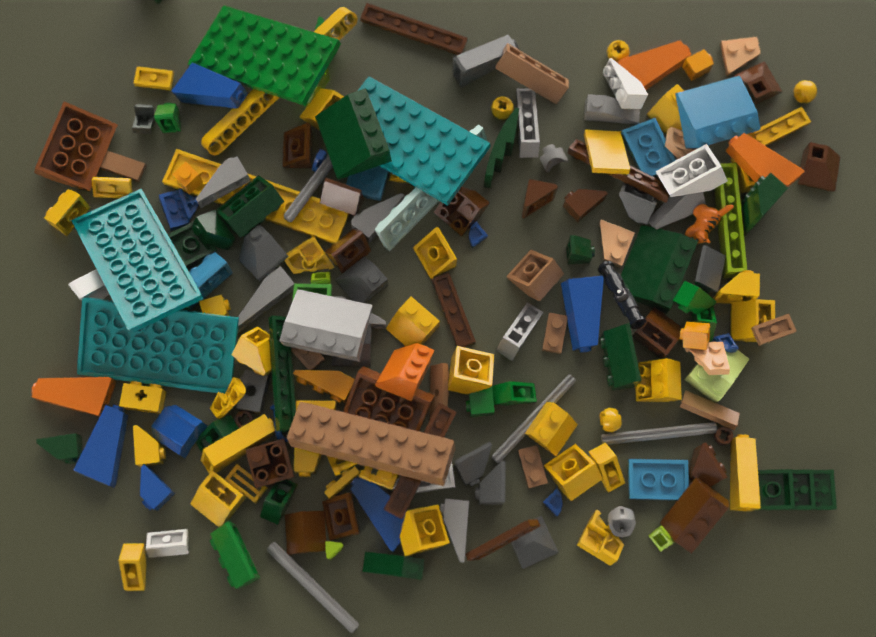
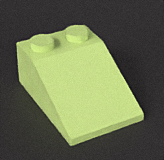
M739 350L733 353L726 352L730 367L728 375H709L703 369V366L696 363L684 380L708 399L717 403L732 386L749 361V358Z

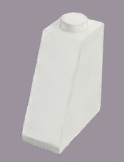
M97 269L68 284L81 301L84 297L104 299L109 295Z

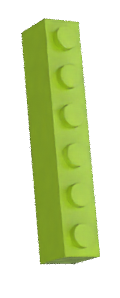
M722 163L720 165L728 182L714 188L716 209L721 210L727 205H734L732 210L721 217V221L718 224L720 253L726 256L722 276L723 278H734L740 272L747 270L737 163Z

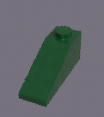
M365 552L362 572L422 580L425 559Z

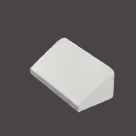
M188 529L147 533L146 552L148 557L188 554Z

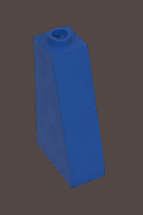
M193 62L171 91L182 103L239 108L248 95L241 83Z
M603 276L567 279L561 283L572 349L580 350V353L592 351L591 348L598 345Z
M115 404L112 407L105 405L74 468V471L113 488L117 482L128 415L123 412L124 408Z
M358 475L351 483L353 486L351 491L388 548L394 552L401 543L400 533L405 514L402 519H399L384 511L383 509L390 496L375 483L364 480Z

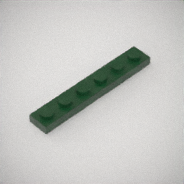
M272 315L268 318L275 425L277 432H289L296 414L291 347L284 346L280 342L286 317Z

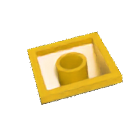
M439 227L434 228L413 247L430 279L449 271L457 265V258Z

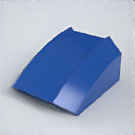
M172 405L164 407L152 424L151 429L153 438L183 458H186L198 436L208 425L179 406Z

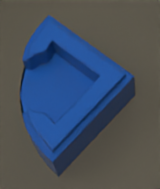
M319 150L315 157L312 171L316 172L327 157L326 151Z
M477 222L473 223L469 231V242L472 248L488 237Z
M729 333L715 336L712 342H723L725 352L733 353L739 349Z
M558 489L543 501L544 505L556 517L561 512L563 504L562 495Z

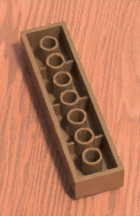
M301 401L287 435V439L292 447L440 486L445 485L455 452L454 440Z

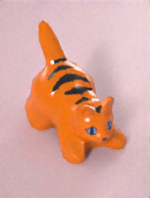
M705 204L696 206L693 210L696 222L688 227L685 236L693 237L698 241L697 244L711 243L708 238L709 233L719 224L721 217L734 208V205H727L721 210L708 207Z

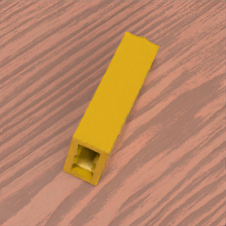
M296 400V411L299 406L300 400ZM301 401L332 410L337 409L336 401ZM295 447L294 472L299 474V477H311V474H316L322 454Z
M264 414L203 449L201 462L210 474L211 471L219 472L245 455L246 449L256 447L272 437L275 432L273 420L267 418Z
M738 434L731 441L730 510L750 512L760 509L755 438H749V435Z

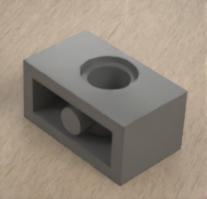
M245 370L244 375L240 376V380L245 386L246 393L235 404L237 405L236 408L239 411H248L249 413L262 415L270 376L268 374L262 376L254 371ZM250 388H256L254 396H247V391Z

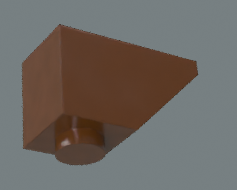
M589 189L571 191L565 196L563 207L579 222L602 203L608 193L602 190Z

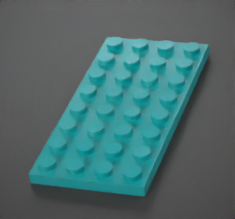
M368 76L358 91L366 88L392 160V162L380 165V167L442 203L449 205L490 149V143Z
M142 189L71 220L130 334L203 299L201 292Z
M84 297L82 298L77 374L225 394L234 377L235 357L231 354L237 344L239 317L180 310L130 334L113 301Z

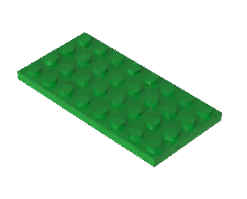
M223 5L187 64L190 66L193 62L239 82L241 85L305 106L341 43L338 39Z

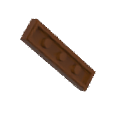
M446 273L432 278V284L456 347H467L475 344V338L450 274Z
M526 520L465 554L467 560H480L541 526L539 520Z

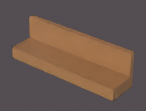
M508 43L503 49V56L495 66L500 72L555 104L559 102L569 88V80Z

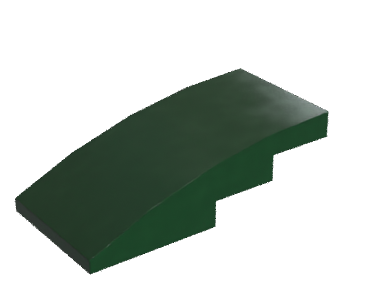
M519 108L514 109L496 138L485 173L484 188L491 189L493 172L501 173L504 156L511 157Z
M193 222L168 234L188 271L200 264L207 255H212L217 251L215 246L201 242L198 236L193 233L191 228Z
M834 469L758 470L760 509L757 510H837Z

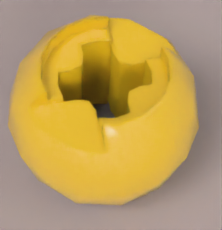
M613 41L607 47L608 59L612 58L617 62L620 59L629 57L630 50L624 41Z
M800 81L794 87V97L800 103H809L815 99L817 87L811 81Z
M500 96L491 104V112L497 119H507L514 111V105L508 97Z
M607 408L600 413V424L603 425L602 429L606 432H615L622 426L621 415L618 414L619 411L617 409Z

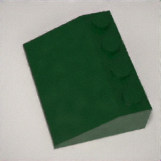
M366 88L347 94L315 116L337 180L392 162L389 147Z
M641 225L620 275L625 287L630 291L635 301L651 308L656 307L661 312L667 314L673 305V299L679 290L698 241L680 233Z

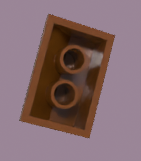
M695 477L660 523L676 543L692 554L728 510L729 500Z

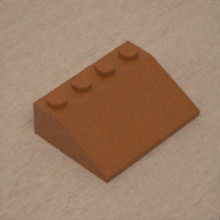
M64 101L36 164L34 173L49 180L90 192L92 178L97 176L118 124Z
M363 366L357 372L343 412L420 432L435 395L418 389L414 398L410 401L375 387L381 373Z

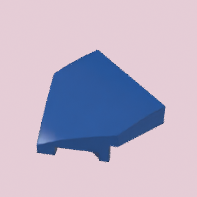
M182 189L159 195L170 231L188 225L199 206L196 200L197 197L183 192Z

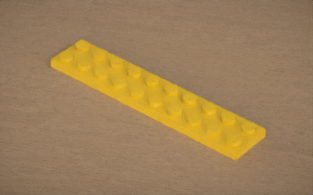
M176 149L162 183L186 192L176 182L172 174L187 162L199 173L203 180L191 193L198 196L222 164ZM248 174L250 182L256 178V176ZM268 181L274 186L284 200V203L281 204L278 210L271 212L265 220L332 244L340 240L350 214L320 204L321 199L311 196L293 222H289L284 219V213L300 192ZM248 183L213 202L222 205Z

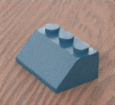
M216 252L212 255H207L203 259L202 264L189 271L203 299L233 274L228 263ZM199 301L188 306L187 308L189 310H192L199 303Z

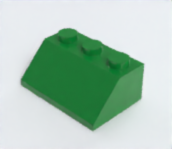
M228 521L210 533L212 537L210 543L213 549L218 550L221 556L218 560L223 569L226 568L228 571L227 580L231 587L240 589L260 579L236 524Z

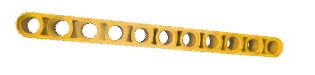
M340 7L314 32L340 41L357 24V15L345 7ZM253 89L239 108H233L203 136L201 140L202 146L211 155H219L280 97L268 93L264 96L265 92Z

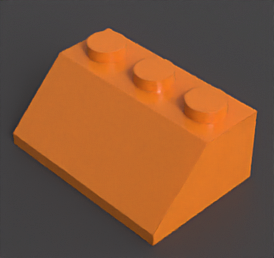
M418 343L394 350L375 387L412 401L429 368L435 350Z

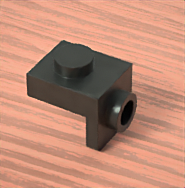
M136 104L134 107L136 116L132 126L133 133L152 134L155 125L153 105Z

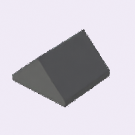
M703 245L695 285L706 293L718 292L726 256Z

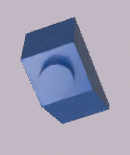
M144 464L141 467L140 496L144 499L142 503L149 510L153 508L158 511L175 493L149 466Z

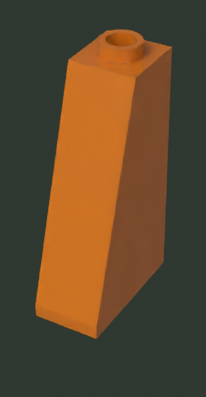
M679 40L620 59L617 63L638 79L645 90H647L681 67L685 59L691 56L689 47Z
M745 133L739 137L737 135L728 142L729 146L726 152L755 183L762 175L766 178L771 172L789 187L805 172L801 167Z
M109 377L38 378L32 387L31 397L38 401L100 417L105 405H109L116 381Z

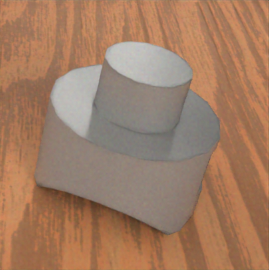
M551 144L542 149L544 154L540 157V161L546 172H550L552 167L558 163H568L563 148H555L554 144Z
M619 506L609 513V527L615 536L627 537L633 532L636 521L634 512L631 509Z

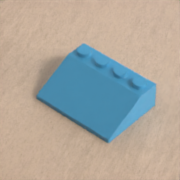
M740 76L675 93L686 148H700L705 144L711 145L731 139L736 135L741 136L743 133L748 134L761 130L758 112Z

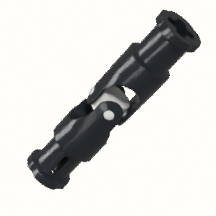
M605 261L601 263L597 270L603 275L607 288L614 293L615 302L622 314L628 318L630 328L633 330L641 328L647 320L640 314L638 304L630 291L625 287L620 274L616 273L613 262Z

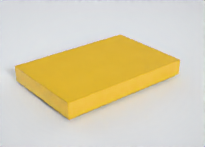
M585 129L584 138L592 173L629 174L630 166L621 131Z

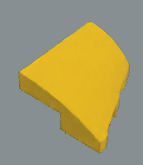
M314 236L286 253L289 257L284 260L293 274L334 268Z
M233 377L225 394L217 393L210 407L216 418L225 417L244 396L246 389L243 382L239 378Z
M596 509L587 523L577 546L611 566L618 561L624 544L619 537L612 533L609 525H606L599 516L601 512Z

